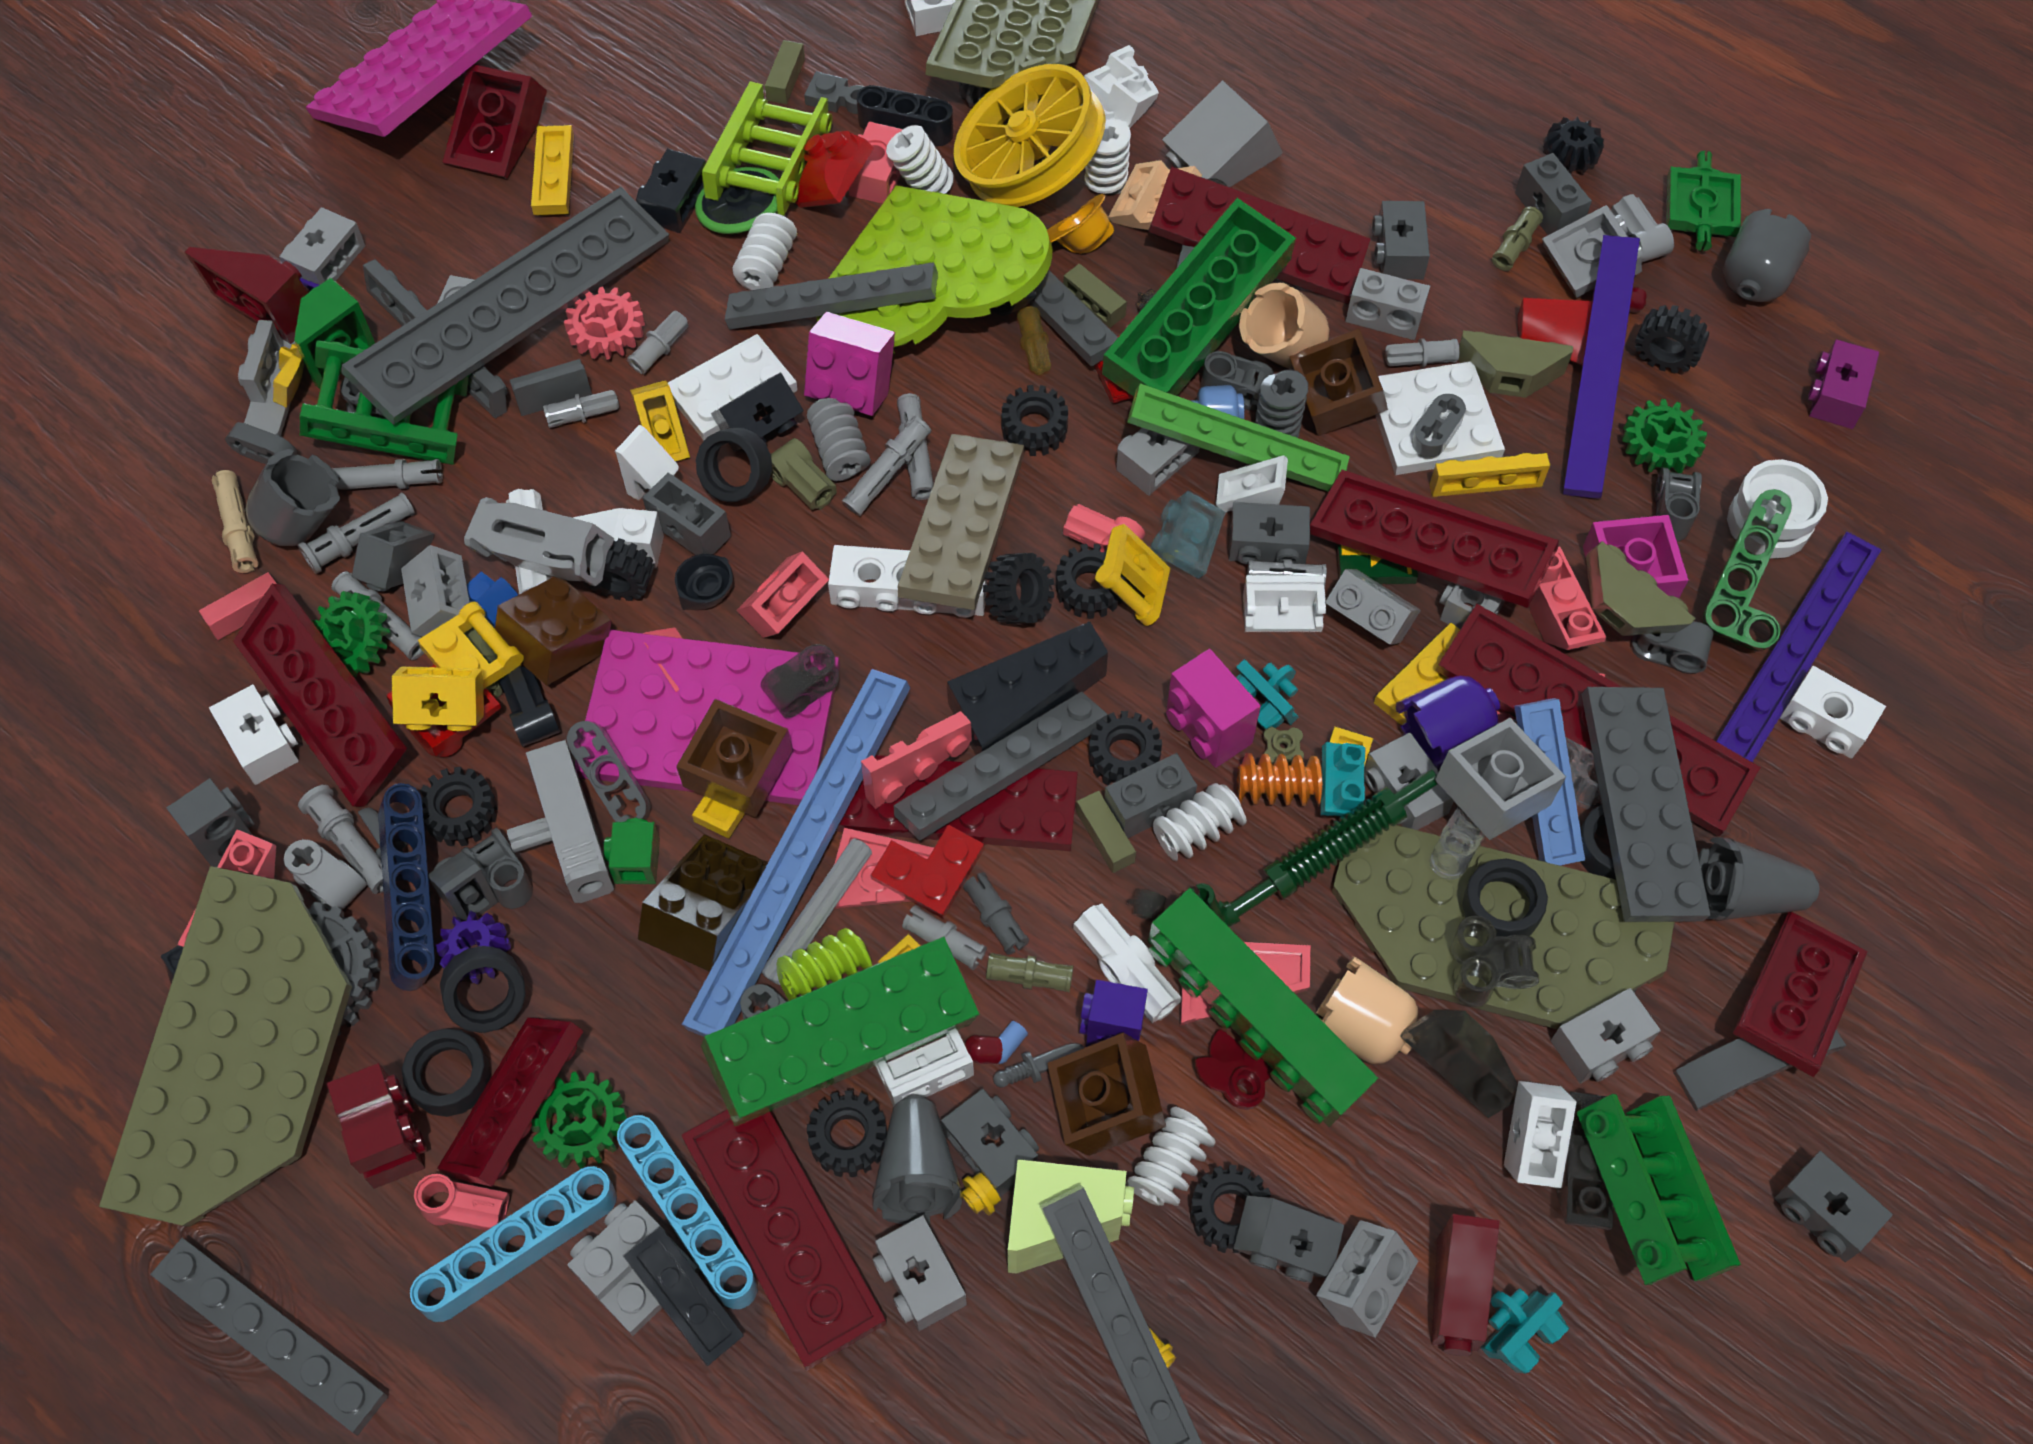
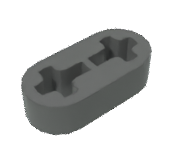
M1442 394L1434 399L1414 431L1412 447L1418 454L1425 457H1435L1445 450L1461 426L1466 411V405L1460 397L1454 394ZM1447 409L1453 411V413H1449L1445 420L1440 418L1442 412H1446ZM1432 431L1437 432L1436 438H1433L1431 441L1424 439L1428 438Z
M236 422L225 438L226 443L234 451L263 464H266L276 452L283 450H294L292 455H297L295 447L284 438L242 422Z

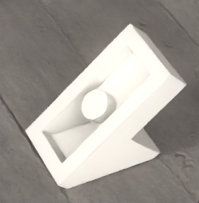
M638 425L615 450L626 492L638 501L668 472L674 476L679 470V466L647 429L641 425Z
M1283 455L1219 474L1216 506L1225 513L1232 511L1233 502L1279 505L1285 491L1288 459Z

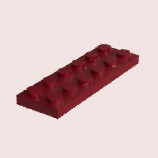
M1171 166L1148 232L1186 246L1195 247L1235 199L1239 198L1296 237L1291 260L1278 274L1277 279L1349 304L1359 270L1364 262L1370 238Z
M1341 470L1310 524L1311 535L1526 608L1529 607L1558 550L1559 542L1557 539L1345 470Z
M272 583L233 642L353 807H365L407 748L284 584Z
M875 755L877 761L886 757L884 755ZM943 761L931 776L924 780L917 779L906 787L904 793L892 803L885 802L876 809L866 799L864 781L862 780L835 832H843L844 828L875 835L916 838L894 816V805L964 762ZM1036 768L924 839L939 840L946 827L950 825L988 845L1071 851L1078 772Z
M727 1109L681 1135L806 1371L887 1324L886 1319L771 1112L735 1127Z

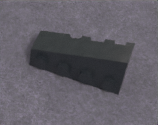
M1087 622L947 681L948 705L953 714L961 711L971 722L972 741L970 746L975 755L1081 691L1085 692L1105 677L1107 673L1108 651L1091 622Z

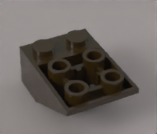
M704 834L642 902L638 940L710 972L768 862Z

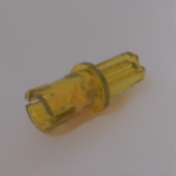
M1032 306L1025 307L1017 315L1022 332L1020 344L1026 350L1030 370L1035 371L1036 375H1042L1043 372L1049 371L1051 368L1047 349L1049 337L1043 331L1039 309Z

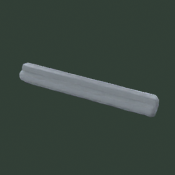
M856 838L850 841L765 964L762 974L767 979L780 985L776 966L778 958L786 955L792 959L793 951L800 948L806 950L808 944L813 940L872 854V850L866 843Z

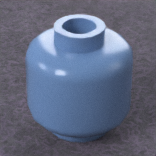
M1231 385L1201 387L1197 393V400H1190L1244 419L1243 394H1237L1235 388Z

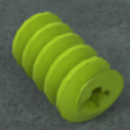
M844 928L838 931L836 937L833 935L824 937L822 945L816 941L808 944L807 952L801 948L793 951L792 959L786 955L778 958L776 966L779 983L790 1001L797 998L799 994L802 996L812 992L814 987L819 989L826 986L829 980L833 983L843 979L842 974L844 973L847 976L857 973V967L859 966L864 970L872 967L873 964L862 939L850 929Z

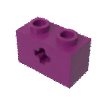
M1835 339L1828 353L1822 351L1815 367V373H1819L1820 377L1819 380L1815 379L1813 381L1807 400L1813 401L1809 416L1853 429L1866 408L1879 351Z

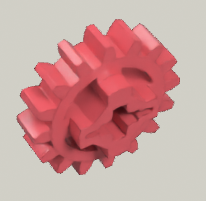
M599 287L598 294L596 295L589 291L585 294V300L579 299L575 302V309H566L568 319L564 320V325L570 344L577 345L580 354L589 350L592 359H595L599 353H604L606 360L611 358V352L614 351L623 356L625 355L623 347L627 345L635 348V337L642 338L644 335L642 326H645V321L639 302L632 301L629 292L620 296L616 287L610 293H605L603 287Z

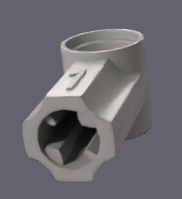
M1634 194L1627 195L1612 206L1611 212L1613 215L1619 214L1626 224L1628 230L1626 235L1632 238H1640L1639 244L1645 256L1641 263L1670 254L1673 251L1674 238L1670 228L1664 223L1657 225L1639 197H1635Z

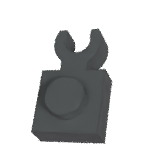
M816 71L804 94L805 105L816 107L820 98L824 97L828 98V111L837 113L839 107L844 106L849 112L858 114L857 93L864 86L854 85L848 87V79Z

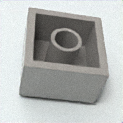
M1509 718L1449 750L1435 780L1483 834L1491 840L1551 806L1566 776L1525 732Z

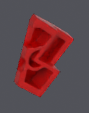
M1523 298L1517 315L1518 337L1573 346L1570 360L1583 366L1593 301Z

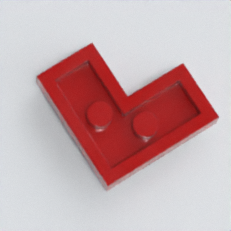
M948 825L928 859L891 840L870 876L872 880L944 919L984 851L985 846L984 843Z

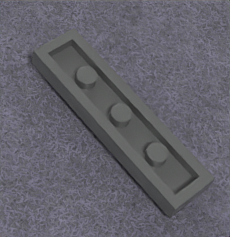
M1048 270L1044 279L1035 288L1036 298L1029 305L1092 367L1103 360L1105 352L1118 337Z

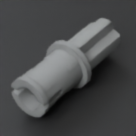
M673 311L654 331H648L646 333L647 339L627 357L629 365L639 374L645 375L647 370L662 354L670 352L671 344L688 328L686 317L678 311Z
M1424 338L1418 340V343L1387 345L1384 355L1385 362L1388 366L1419 364L1421 368H1425L1427 364L1455 363L1459 360V344L1457 339L1426 342Z
M613 390L581 398L579 394H575V398L543 405L550 429L580 420L585 423L586 417L614 411L619 408L617 395Z

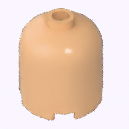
M1270 283L1255 292L1257 297L1250 303L1248 309L1244 308L1241 312L1239 328L1242 340L1254 352L1285 368L1293 369L1289 356L1327 341L1329 338L1330 329L1326 316L1318 306L1299 290L1285 283Z
M1353 956L1346 966L1353 972L1347 970L1342 980L1337 978L1316 1013L1323 1017L1322 1021L1363 1061L1371 1064H1383L1390 1061L1399 1051L1407 1055L1420 1035L1419 1032L1413 1029L1418 1019V1007L1415 1000L1406 991Z

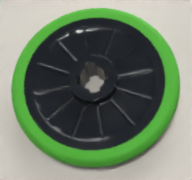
M740 167L734 169L736 172L779 181L775 174L763 168ZM733 185L725 188L717 201L705 198L703 188L696 200L695 211L698 220L709 230L722 234H737L750 231L758 215L762 213H776L777 201L776 195Z

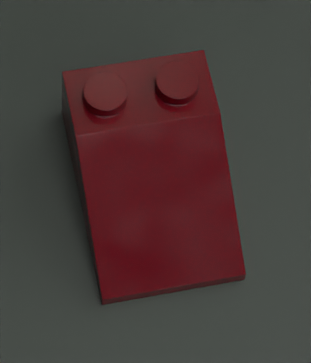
M475 64L467 69L442 163L508 178L539 123L547 90L531 76Z
M189 247L185 251V254L212 295L258 323V320L273 321L280 337L289 344L294 342L300 301L302 297L310 292L300 280L302 274L295 266L288 261L280 263L265 254Z

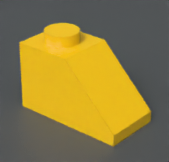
M667 381L630 390L640 425L647 429L674 461L690 458L672 392Z

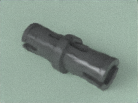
M986 873L977 874L978 882L973 876L966 881L963 888L981 912L980 920L983 925L992 929L1007 955L1014 954L1015 949L1013 946H1016L1019 951L1027 945L1029 938L1023 933L1012 916V907L1009 902L1000 898L988 880Z

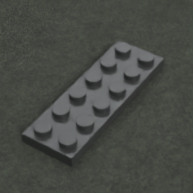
M1587 687L1582 693V700L1624 922L1705 921L1711 915L1664 688Z

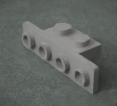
M258 320L254 334H251L248 339V354L245 363L240 365L238 371L239 383L244 387L251 401L244 423L281 436L290 404L286 408L273 401V380L281 371L279 369L280 347L285 346L290 349L292 344H289L280 337L273 321Z

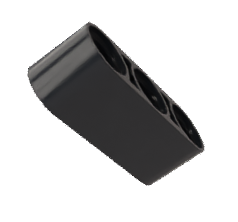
M875 85L865 86L857 93L858 122L863 130L866 129L869 122L899 129L918 125L922 126L934 146H944L953 139V109L947 101Z

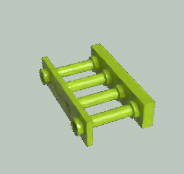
M750 81L702 170L705 198L718 201L724 189L729 188L730 185L776 195L777 213L784 216L790 203H795L798 197L799 181L807 164L804 160L806 153L804 147L814 135L818 134L821 136L830 133L833 117L832 114L828 113V98L821 97L813 113L768 104V101L764 99L763 84ZM766 117L806 126L801 136L757 125L760 120H764ZM758 140L794 148L795 150L791 158L747 149L746 146L749 142ZM744 162L784 172L780 180L776 181L736 172L734 169L737 165H741Z

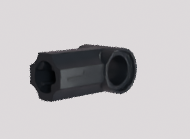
M519 666L499 679L512 712L509 714L522 747L560 733L548 700H544L537 678L526 667Z

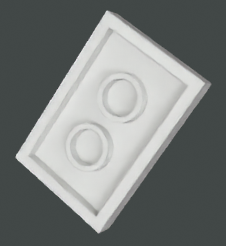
M758 334L668 382L675 405L703 441L708 436L721 431L711 415L713 411L768 378L781 372L792 392L794 393L798 390L796 380Z

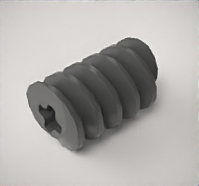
M1285 370L1265 378L1260 385L1254 423L1298 438L1308 394V382L1305 377L1298 371Z

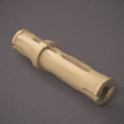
M222 470L217 472L216 476H212V484L224 526L222 539L229 548L232 568L239 573H248L254 570L253 567L257 568L258 560L253 548L254 531L247 523L236 474L233 471Z

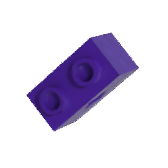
M1096 979L1094 994L1085 993L1081 1012L1080 1034L1087 1035L1086 1047L1123 1032L1140 1041L1148 989Z

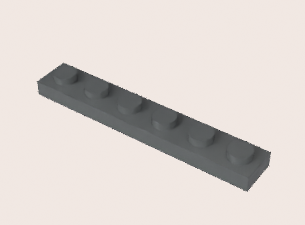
M376 259L363 265L367 292L402 326L427 311L420 304L415 293L411 290L407 291L399 283L396 275L391 270H386ZM484 365L469 374L467 391L494 418L506 413L505 396L507 395V388L502 379L497 375L493 376Z
M932 262L729 294L724 320L729 329L823 316L826 312L836 314L935 299L938 271L935 263Z
M1081 691L895 804L894 816L920 841L1090 736L1093 728L1097 729V722L1103 719L1107 723L1108 714Z
M1080 1185L1040 1205L1149 1444H1202L1084 1187Z
M184 1238L178 1241L150 1274L355 1435H359L389 1397Z

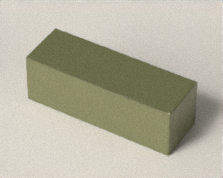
M783 40L765 84L767 101L782 104L788 103L805 60L802 43Z
M1080 263L1064 275L1063 284L1109 328L1126 316L1127 301Z
M1100 791L1076 802V813L1111 872L1115 873L1135 863L1136 851Z

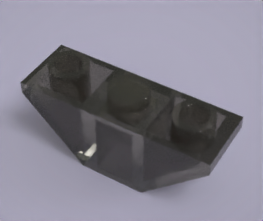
M1433 1010L1405 1028L1401 1033L1400 1037L1487 1118L1515 1102L1518 1083L1494 1037L1465 1010Z
M1569 1092V1095L1576 1101V1108L1561 1188L1556 1187L1564 1222L1570 1225L1611 1230L1613 1228V1203L1577 1115L1578 1111L1607 1096Z

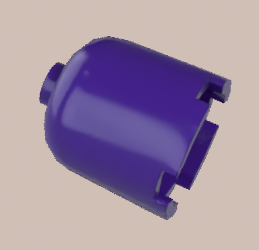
M1462 675L1441 681L1398 701L1396 704V712L1399 714L1404 712L1407 723L1400 726L1403 734H1412L1438 771H1440L1449 750L1498 724L1497 710L1500 709L1499 700L1491 688L1485 689L1473 678Z

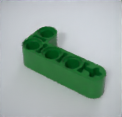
M1766 490L1753 503L1703 614V624L1709 626L1714 635L1755 651L1765 650L1775 644L1781 631L1776 618L1749 606L1791 513V499L1781 490ZM1770 501H1775L1777 503L1776 510L1781 512V514L1776 513L1770 519L1767 527L1759 526L1766 514V508L1761 505H1767ZM1753 535L1762 538L1765 542L1764 553L1753 555L1747 552L1744 546L1745 538ZM1735 571L1746 574L1749 578L1748 588L1744 591L1732 589L1728 584L1729 574ZM1716 607H1726L1733 615L1732 624L1728 627L1717 626L1711 617L1713 609ZM1763 622L1769 627L1771 634L1767 642L1760 643L1751 638L1749 629L1752 623Z

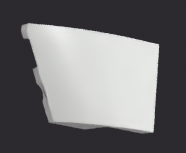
M1130 45L1111 53L1105 66L1084 76L1091 92L1097 96L1104 108L1105 119H1119L1125 122L1129 128L1148 110L1159 94L1154 83L1149 80L1144 66H1138L1133 58L1135 51Z

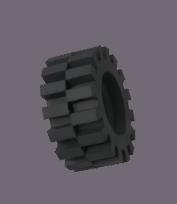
M1664 305L1660 306L1659 310L1655 308L1650 310V313L1645 316L1635 343H1637L1635 348L1637 352L1641 351L1639 356L1642 360L1649 358L1648 365L1652 367L1655 364L1661 365L1659 370L1664 372L1667 367H1670L1671 373H1678L1679 368L1683 372L1689 371L1690 366L1694 368L1698 361H1700L1709 337V331H1706L1708 326L1705 322L1699 323L1701 317L1698 314L1693 317L1689 316L1691 310L1685 308L1684 312H1679V306L1672 305L1671 309L1668 310L1667 306Z
M1027 385V392H1023L1020 387L1015 390V396L1010 393L1006 397V403H1003L1002 431L1004 440L1008 439V443L1024 445V452L1028 449L1030 450V456H1036V450H1041L1042 455L1049 454V446L1055 451L1059 448V442L1063 443L1065 441L1068 430V406H1065V399L1062 396L1057 398V391L1051 389L1049 393H1046V386L1040 385L1039 391H1034L1033 385ZM1030 414H1039L1046 417L1049 422L1040 427H1031L1023 424L1021 419Z
M618 538L617 541H613L612 546L607 552L602 581L597 586L590 585V589L593 591L599 589L602 591L601 595L608 597V594H611L617 600H621V597H624L626 601H632L633 597L638 600L646 592L654 570L652 557H646L647 552L644 549L636 550L638 545L632 542L630 545L624 543V539Z
M1082 544L1079 553L1073 547L1069 550V556L1063 555L1060 559V565H1057V598L1060 603L1064 601V608L1068 612L1075 607L1074 615L1081 617L1083 611L1088 612L1087 619H1094V612L1096 611L1099 612L1100 617H1104L1107 615V608L1113 612L1117 609L1118 602H1122V599L1110 588L1105 589L1101 587L1091 590L1082 588L1076 583L1079 575L1084 573L1096 574L1098 569L1104 564L1107 548L1104 553L1100 552L1101 545L1094 544L1093 550H1088L1087 544ZM1121 574L1120 577L1123 580H1126V577Z
M1034 553L1005 554L996 557L997 561L990 563L988 567L993 572H986L984 579L989 580V585H983V592H989L990 597L984 600L986 605H993L989 612L992 616H998V621L1006 622V624L1038 622L1037 619H1043L1046 616L1044 611L1050 610L1052 606L1047 600L1054 598V592L1049 591V586L1054 585V579L1047 578L1051 570L1049 566H1043L1045 560L1042 557H1036L1037 554ZM1018 577L1022 586L1020 600L1016 591Z
M1121 711L1119 719L1116 718L1113 712L1108 714L1107 723L1103 719L1097 722V729L1093 728L1089 742L1090 767L1094 766L1093 773L1097 778L1103 775L1104 784L1109 785L1112 780L1117 782L1160 761L1162 739H1159L1160 732L1158 728L1152 730L1153 722L1149 718L1142 723V714L1135 712L1133 719L1128 718V711ZM1118 740H1130L1138 744L1141 753L1134 760L1123 761L1112 756L1110 746Z
M454 767V774L450 775L447 768L441 770L443 778L439 780L435 775H432L428 779L431 787L423 785L420 789L423 795L421 799L424 825L430 835H433L435 840L440 843L444 839L447 846L453 847L455 840L459 841L461 847L468 845L467 838L471 836L475 843L481 840L479 831L483 830L486 834L490 832L492 828L489 821L496 822L497 815L494 810H498L495 796L485 778L481 774L477 776L475 770L468 768L465 774L462 767ZM468 796L473 800L472 808L466 814L457 818H448L443 815L444 805L452 798Z
M845 1091V1096L839 1097L838 1092L830 1094L831 1100L826 1102L823 1098L818 1103V1111L812 1110L809 1116L811 1123L807 1124V1134L812 1155L816 1162L819 1161L821 1163L822 1169L827 1172L830 1169L833 1170L835 1176L842 1177L843 1172H848L850 1177L858 1176L857 1171L861 1169L867 1173L872 1170L871 1164L873 1162L878 1164L882 1157L881 1153L887 1136L884 1114L879 1111V1105L874 1100L869 1102L867 1095L861 1092L859 1097H855L853 1091ZM844 1119L858 1121L865 1130L861 1143L851 1149L839 1148L831 1140L833 1127Z
M1229 1165L1227 1170H1222V1167L1219 1166L1214 1168L1211 1175L1206 1173L1201 1178L1200 1184L1196 1185L1190 1205L1191 1223H1195L1194 1231L1197 1236L1203 1235L1205 1238L1204 1243L1207 1246L1211 1247L1212 1244L1219 1246L1218 1251L1226 1253L1227 1248L1233 1249V1253L1241 1252L1234 1249L1240 1223L1229 1225L1219 1220L1214 1211L1216 1199L1227 1193L1236 1194L1245 1202L1247 1196L1267 1198L1271 1196L1269 1188H1263L1264 1180L1259 1175L1253 1178L1250 1176L1252 1170L1244 1167L1243 1172L1237 1171V1165Z

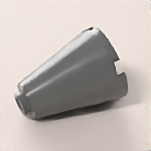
M1713 837L1709 840L1714 843L1710 849L1702 848L1698 857L1711 915L1707 919L1721 921L1807 910L1819 896V883L1811 870L1733 839Z
M907 1096L898 1102L892 1110L872 1195V1206L875 1212L878 1208L882 1210L883 1219L906 1225L922 1215L928 1224H930V1216L943 1213V1220L960 1210L962 1191L937 1108L934 1103L923 1096Z

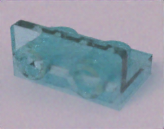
M1190 491L1185 492L1178 499L1170 500L1161 514V519L1164 520V523L1151 544V550L1164 562L1167 561L1199 579L1207 572L1226 512Z

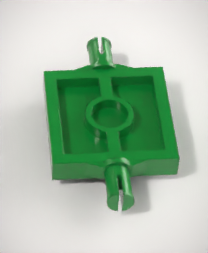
M1700 151L1697 154V167L1681 168L1671 166L1667 175L1666 225L1673 230L1696 232V248L1700 251L1702 246L1703 251H1707L1712 247L1711 234L1737 237L1741 228V174L1724 173L1713 169L1712 153L1710 151H1707L1706 156L1705 151Z

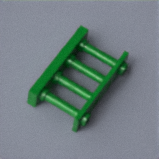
M317 340L315 367L325 370L317 404H302L300 436L425 460L439 459L441 463L454 464L458 433L449 432L448 424L454 394L466 397L469 375L438 395L433 426L431 428L410 424L411 414L393 425L387 419L371 416L373 404L361 392L356 412L351 413L332 408L339 375L342 372V364L364 350L348 347L339 342L328 343Z
M1611 1094L1577 1112L1645 1285H1652L1686 1270L1685 1262H1687L1695 1282L1708 1280L1741 1265L1671 1096H1659L1627 1112V1115H1625L1617 1094ZM1633 1134H1635L1644 1158H1642L1641 1153L1639 1151ZM1650 1176H1652V1178H1653V1180H1654V1183H1655V1185H1656V1187H1657V1190H1658V1192H1659V1195H1660V1197H1661V1200H1659V1198H1658V1195H1657V1193H1656V1190H1655V1188H1654V1185H1653V1183H1652V1180H1651ZM1667 1219H1670V1222H1671V1224H1672V1227H1673V1229H1674V1232H1675V1234H1676V1237H1677V1239H1678L1679 1244H1677V1242H1676V1240H1675V1237H1674V1235H1673V1232H1672V1230H1671V1227H1670L1669 1222H1668Z

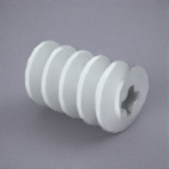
M1119 119L1106 120L1101 143L1092 159L1085 166V184L1090 190L1097 193L1112 195L1121 193L1127 182L1131 132L1127 124Z
M908 126L889 141L886 149L887 156L893 161L894 166L899 170L901 176L905 178L911 188L946 194L950 190L954 181V174L935 148L933 142L930 141L922 126Z
M762 213L755 218L742 246L743 248L738 254V259H736L732 267L736 280L749 291L774 287L773 283L776 282L779 276L778 272L781 271L784 265L783 261L788 256V250L791 249L793 240L797 236V228L792 221L776 213Z
M1214 783L1208 786L1206 792L1196 793L1193 801L1190 799L1183 801L1180 809L1172 808L1168 810L1166 817L1159 816L1155 818L1153 830L1166 854L1173 861H1177V852L1179 851L1186 858L1190 859L1193 857L1194 853L1190 845L1192 843L1200 850H1205L1207 848L1205 835L1213 842H1218L1220 840V834L1217 829L1219 826L1227 834L1232 833L1234 829L1231 822L1232 818L1240 826L1245 825L1247 819L1236 795L1226 785Z
M1179 1107L1171 1108V1117L1165 1119L1166 1127L1162 1128L1163 1132H1158L1153 1137L1154 1147L1146 1148L1143 1155L1145 1161L1137 1163L1134 1169L1136 1176L1129 1177L1126 1182L1128 1186L1134 1187L1135 1195L1156 1206H1162L1164 1203L1174 1206L1179 1205L1180 1199L1172 1190L1174 1188L1182 1191L1188 1190L1189 1184L1181 1175L1184 1173L1196 1176L1198 1170L1190 1160L1195 1159L1205 1162L1207 1155L1199 1148V1145L1214 1147L1216 1143L1215 1139L1208 1133L1207 1127L1197 1117Z

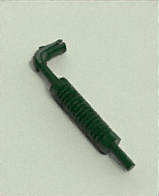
M1431 769L1395 794L1388 787L1383 788L1372 796V800H1365L1366 805L1361 803L1359 804V809L1353 808V814L1347 812L1346 818L1341 816L1339 818L1340 822L1334 821L1333 826H1326L1327 831L1322 829L1320 830V835L1314 834V840L1308 838L1307 844L1302 842L1300 844L1301 849L1295 847L1294 853L1291 851L1287 852L1288 857L1281 856V862L1275 860L1263 868L1267 879L1230 904L1228 901L1218 902L1213 888L1205 883L1196 885L1200 892L1198 896L1228 927L1240 922V916L1276 892L1283 900L1298 891L1297 886L1304 887V882L1310 883L1311 877L1316 879L1317 873L1322 875L1324 869H1331L1330 864L1335 866L1337 865V860L1343 861V855L1349 857L1350 851L1355 853L1357 851L1356 847L1362 848L1363 843H1370L1369 838L1374 840L1376 839V834L1382 835V829L1388 831L1389 825L1394 827L1406 819L1407 813L1404 807L1438 785L1435 780L1437 774Z

